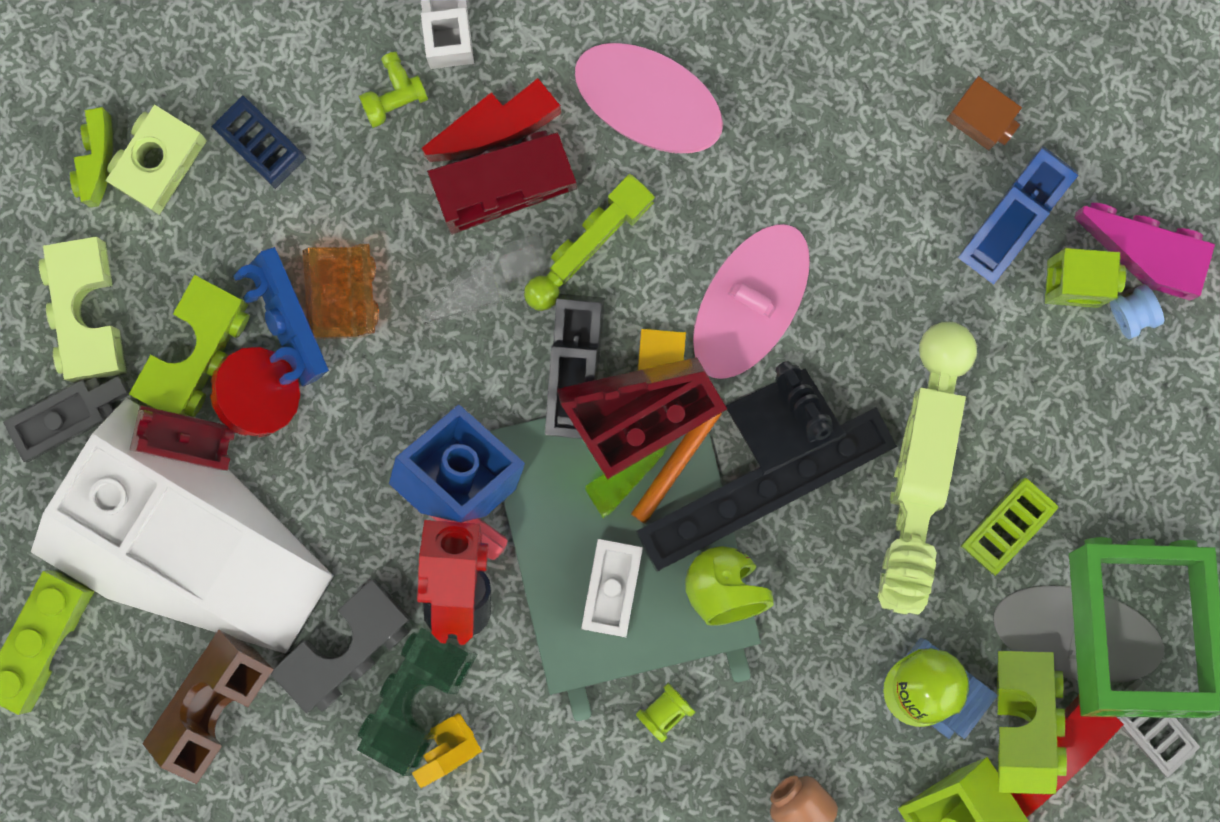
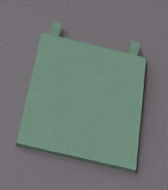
M546 417L490 431L525 463L517 488L504 500V505L549 694L568 692L575 721H582L591 717V708L585 686L726 652L732 680L734 682H742L750 679L751 674L744 648L761 644L755 617L724 625H707L691 606L685 590L687 570L699 554L707 549L719 546L738 549L734 532L658 572L655 571L643 548L627 636L621 637L581 629L598 539L643 547L636 534L637 530L722 487L709 433L647 523L643 524L634 518L631 512L686 434L607 480L583 439L545 435Z

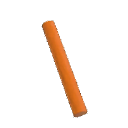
M722 413L686 433L631 512L634 518L643 524L647 523Z

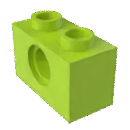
M1064 248L1049 258L1047 261L1045 304L1099 308L1117 299L1118 292H1123L1126 282L1125 265H1120V252Z

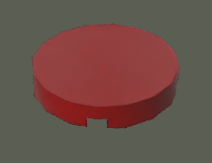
M262 347L241 348L224 358L213 372L211 379L212 394L210 395L212 407L220 421L237 434L258 437L269 436L287 426L297 413L301 396L298 379L288 385L280 384L279 379L284 374L291 372L292 368L286 360H278L271 363L269 358L275 353L274 351Z

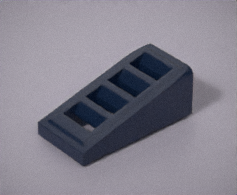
M243 95L211 126L274 189L306 159V156ZM246 110L251 117L232 135L227 128ZM259 123L263 128L244 146L240 140ZM271 135L275 140L256 158L252 152ZM282 146L286 152L267 169L263 164Z

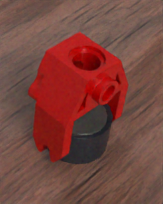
M424 520L419 553L417 602L423 603L424 621L432 630V635L443 644H446L448 638L457 639L459 645H465L474 635L480 633L487 626L491 616V585L489 578L484 573L487 570L488 543H482L480 524Z

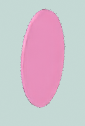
M607 43L594 46L579 57L575 67V78L581 95L599 118L623 136L644 146L670 153L699 152L711 147L719 139L723 129V119L716 100L695 75L674 60L643 47L622 43Z
M784 224L774 225L753 234L733 251L710 283L698 311L693 336L695 358L699 359L708 376L726 379L747 371L771 351L793 320L805 292L810 265L807 242L796 228Z

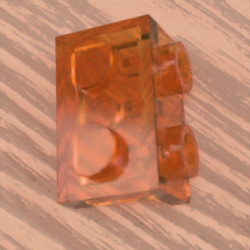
M358 244L353 247H308L302 250L307 321L315 339H352L374 334L375 326L379 320V307L377 302L373 300L372 282L376 275V263L374 257L370 255L369 244Z

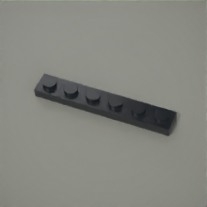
M877 407L842 424L841 426L846 433V437L766 475L759 467L637 530L636 534L655 571L662 570L896 448L897 445Z

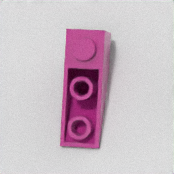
M1091 203L1090 207L1083 206L1076 211L1074 219L1108 251L1120 252V263L1125 265L1142 284H1146L1152 290L1189 301L1201 296L1215 244L1202 240L1203 234L1185 228H1177L1176 232L1159 228L1160 222L1146 216L1135 215L1133 220L1116 215V208L1102 203Z

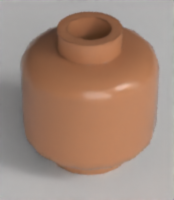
M794 775L784 779L774 789L770 797L772 802L770 815L774 822H834L837 816L838 806L835 799L816 779L810 776L798 777Z

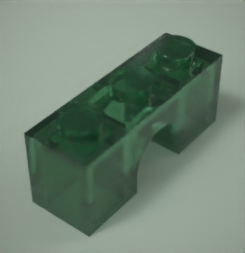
M421 627L418 634L413 632L401 651V656L405 659L397 674L391 673L381 688L379 694L383 698L376 714L370 713L359 730L358 737L362 740L357 751L402 776H413L412 772L418 769L424 758L423 755L426 754L435 737L433 733L422 728L414 719L412 712L414 698L422 689L433 686L446 694L457 695L478 654L450 639H447L446 644L440 643L432 635V630Z

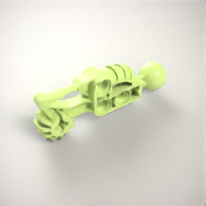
M940 322L931 326L923 334L919 344L920 358L924 367L930 372L927 389L919 388L914 393L912 409L906 424L899 461L894 477L898 478L895 493L891 492L890 503L900 505L896 519V531H900L899 539L891 543L890 548L886 551L882 569L886 570V573H881L878 598L883 609L893 610L895 613L905 615L908 613L919 615L928 604L934 580L937 554L933 545L925 543L930 517L935 512L943 509L947 500L966 396L954 394L957 377L966 374L973 367L977 357V344L972 333L965 326L956 322Z

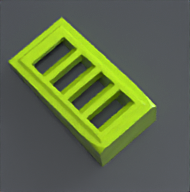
M1027 478L1019 479L961 544V547L993 576H996L1059 507ZM1021 496L1039 510L1035 516L1017 501ZM1008 509L1027 524L1023 530L1004 515ZM995 523L999 524L1014 538L1010 545L992 529ZM983 536L1002 551L998 558L978 542Z

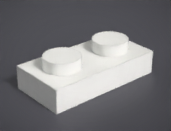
M598 539L581 629L621 637L627 636L643 547Z

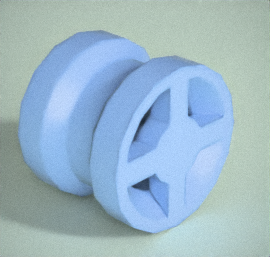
M1146 284L1135 288L1132 295L1128 297L1119 295L1117 299L1110 302L1111 311L1121 332L1127 339L1138 336L1141 329L1147 326L1156 328L1164 324L1161 306L1153 291Z

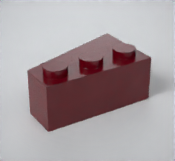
M546 130L539 131L523 138V143L506 148L505 146H498L481 153L479 156L428 170L430 181L451 234L459 233L577 190V182L558 132L548 135Z
M697 357L557 389L562 407L607 480L727 410L718 391Z

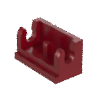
M139 406L129 450L216 470L228 471L230 457L227 455L229 442L234 440L235 432L224 424Z

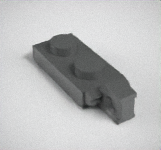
M120 376L102 385L96 377L88 381L81 380L5 420L3 423L23 462L28 463L102 424L114 411L112 404L129 396L131 389L126 379Z

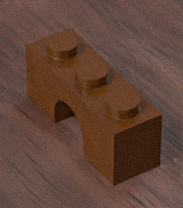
M218 630L142 744L160 768L197 784L222 747L216 739L215 728L223 709L232 701L249 707L274 669L252 646Z

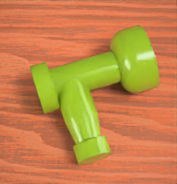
M397 52L387 53L381 58L384 67L388 70L394 90L379 97L372 91L358 95L372 128L378 127L386 121L387 112L416 100L419 103L428 100L418 75L412 78L408 77L400 64L401 60Z

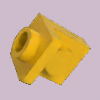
M457 713L430 729V733L438 746L423 755L427 763L412 772V775L419 787L423 788L483 752L474 737L473 731L466 724L461 714Z

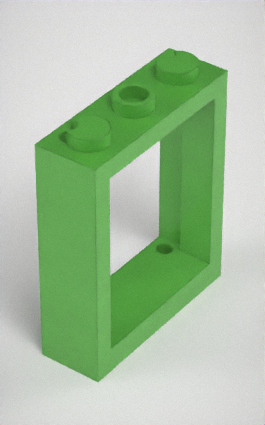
M1096 537L1086 539L1084 541L1085 545L1069 553L1081 716L1212 718L1220 715V592L1215 547H1198L1195 540H1179L1171 542L1170 546H1155V540L1134 539L1128 541L1127 545L1113 544L1112 539L1108 537ZM1101 563L1188 566L1199 692L1111 691Z

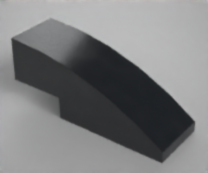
M560 294L556 299L545 435L582 439L562 407L557 389L597 380L605 302L603 297Z

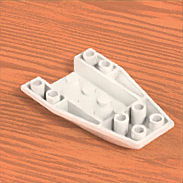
M125 398L92 433L46 507L31 553L109 600L216 633L218 630H221L236 639L287 654L334 575L229 469L228 471L216 470L130 451L140 405L129 398Z

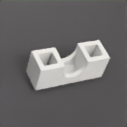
M421 0V20L425 52L430 69L474 64L467 0Z

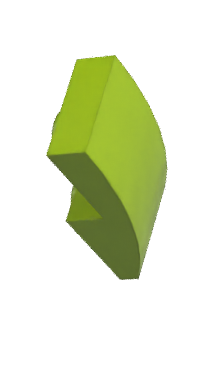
M103 107L84 110L87 124H81V138L85 150H91V154L74 157L76 170L70 171V183L75 198L80 197L81 202L90 208L100 205L108 183L105 180L110 174L107 172V168L113 156L111 114Z

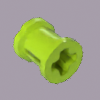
M669 682L663 686L664 693L646 710L640 709L636 713L639 720L661 743L667 739V733L686 715L692 717L696 713Z

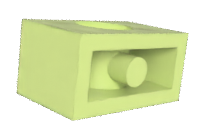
M154 105L149 113L143 112L134 123L131 131L134 137L125 151L120 149L111 159L107 168V172L110 174L105 181L160 215L207 140L200 132ZM154 148L162 149V162L155 168H145L144 157L146 153Z

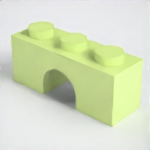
M98 237L44 245V259L39 260V271L43 284L45 286L49 285L51 303L46 304V315L50 328L52 330L56 329L59 347L53 348V359L58 374L63 373L64 380L73 383L81 380H91L95 377L104 378L127 374L120 330L113 326L89 328L81 317V304L88 293L98 288L113 286L106 242Z

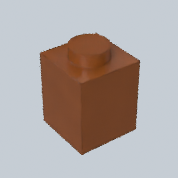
M978 76L946 120L989 151L997 141L1005 146L1020 126V123L1014 120L1022 107Z

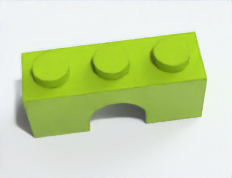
M194 275L173 315L184 320L193 328L196 335V346L193 353L186 360L179 363H167L150 354L129 395L155 409L195 417L206 399V394L202 392L209 376L213 375L221 361L228 356V354L223 352L231 336L238 338L249 321L250 315L245 313L248 304Z
M55 570L42 571L0 651L1 707L17 715L32 711L52 673L49 670V666L56 650L66 635L75 630L95 592L94 590Z
M998 651L997 715L1018 716L1029 722L1021 727H999V793L1056 794L1057 776H1066V747H1057V736H1065V709L1056 708L1055 699L1063 698L1064 679L1063 671H1054V652Z

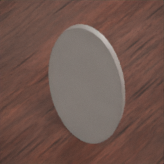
M1032 587L1019 590L1005 597L996 607L993 617L996 632L1004 644L1011 651L1054 652V671H1063V677L1078 680L1071 587ZM1104 595L1110 683L1132 681L1148 675L1159 666L1164 656V646L1158 631L1140 613Z

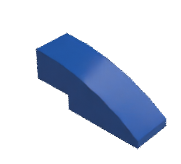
M1042 145L958 258L994 285L1078 177V172Z

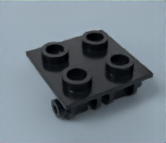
M789 361L783 362L776 367L775 383L726 405L729 415L765 475L846 437L844 429L806 368L801 370L799 366L792 365Z

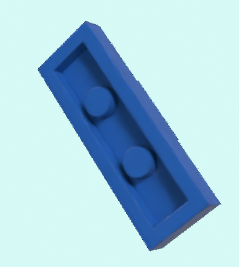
M273 247L261 251L249 265L241 267L233 277L235 281L250 278L256 285L255 290H251L243 296L244 302H255L261 296L263 297L266 304L264 307L266 309L265 320L267 327L272 335L278 337L282 346L269 359L271 363L278 360H286L292 367L291 372L284 374L279 379L280 384L288 385L299 379L303 387L320 379L329 369L276 248Z

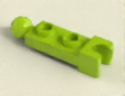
M628 174L608 195V204L610 206L605 211L599 206L583 222L582 227L586 231L576 242L573 243L570 239H567L553 253L551 259L555 263L551 266V271L546 276H536L528 281L524 289V297L527 304L539 311L549 310L555 306L556 299L560 293L559 287L562 284L565 285L625 221L633 226L654 204L655 196L633 175Z

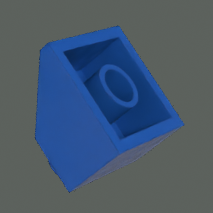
M458 404L395 457L389 485L421 514L465 522L487 516L517 488L525 463Z

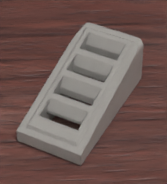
M1137 679L1125 691H1152V689L1144 681ZM1117 717L1124 724L1121 729L1167 778L1200 748L1176 718H1159L1142 734L1138 728L1150 717H1135L1132 721L1128 717ZM1167 725L1172 731L1153 747L1149 741ZM1179 738L1184 745L1165 761L1160 754Z

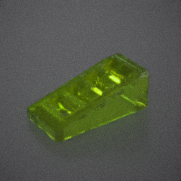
M666 446L608 480L603 474L585 486L586 494L602 519L608 517L663 457L667 449Z

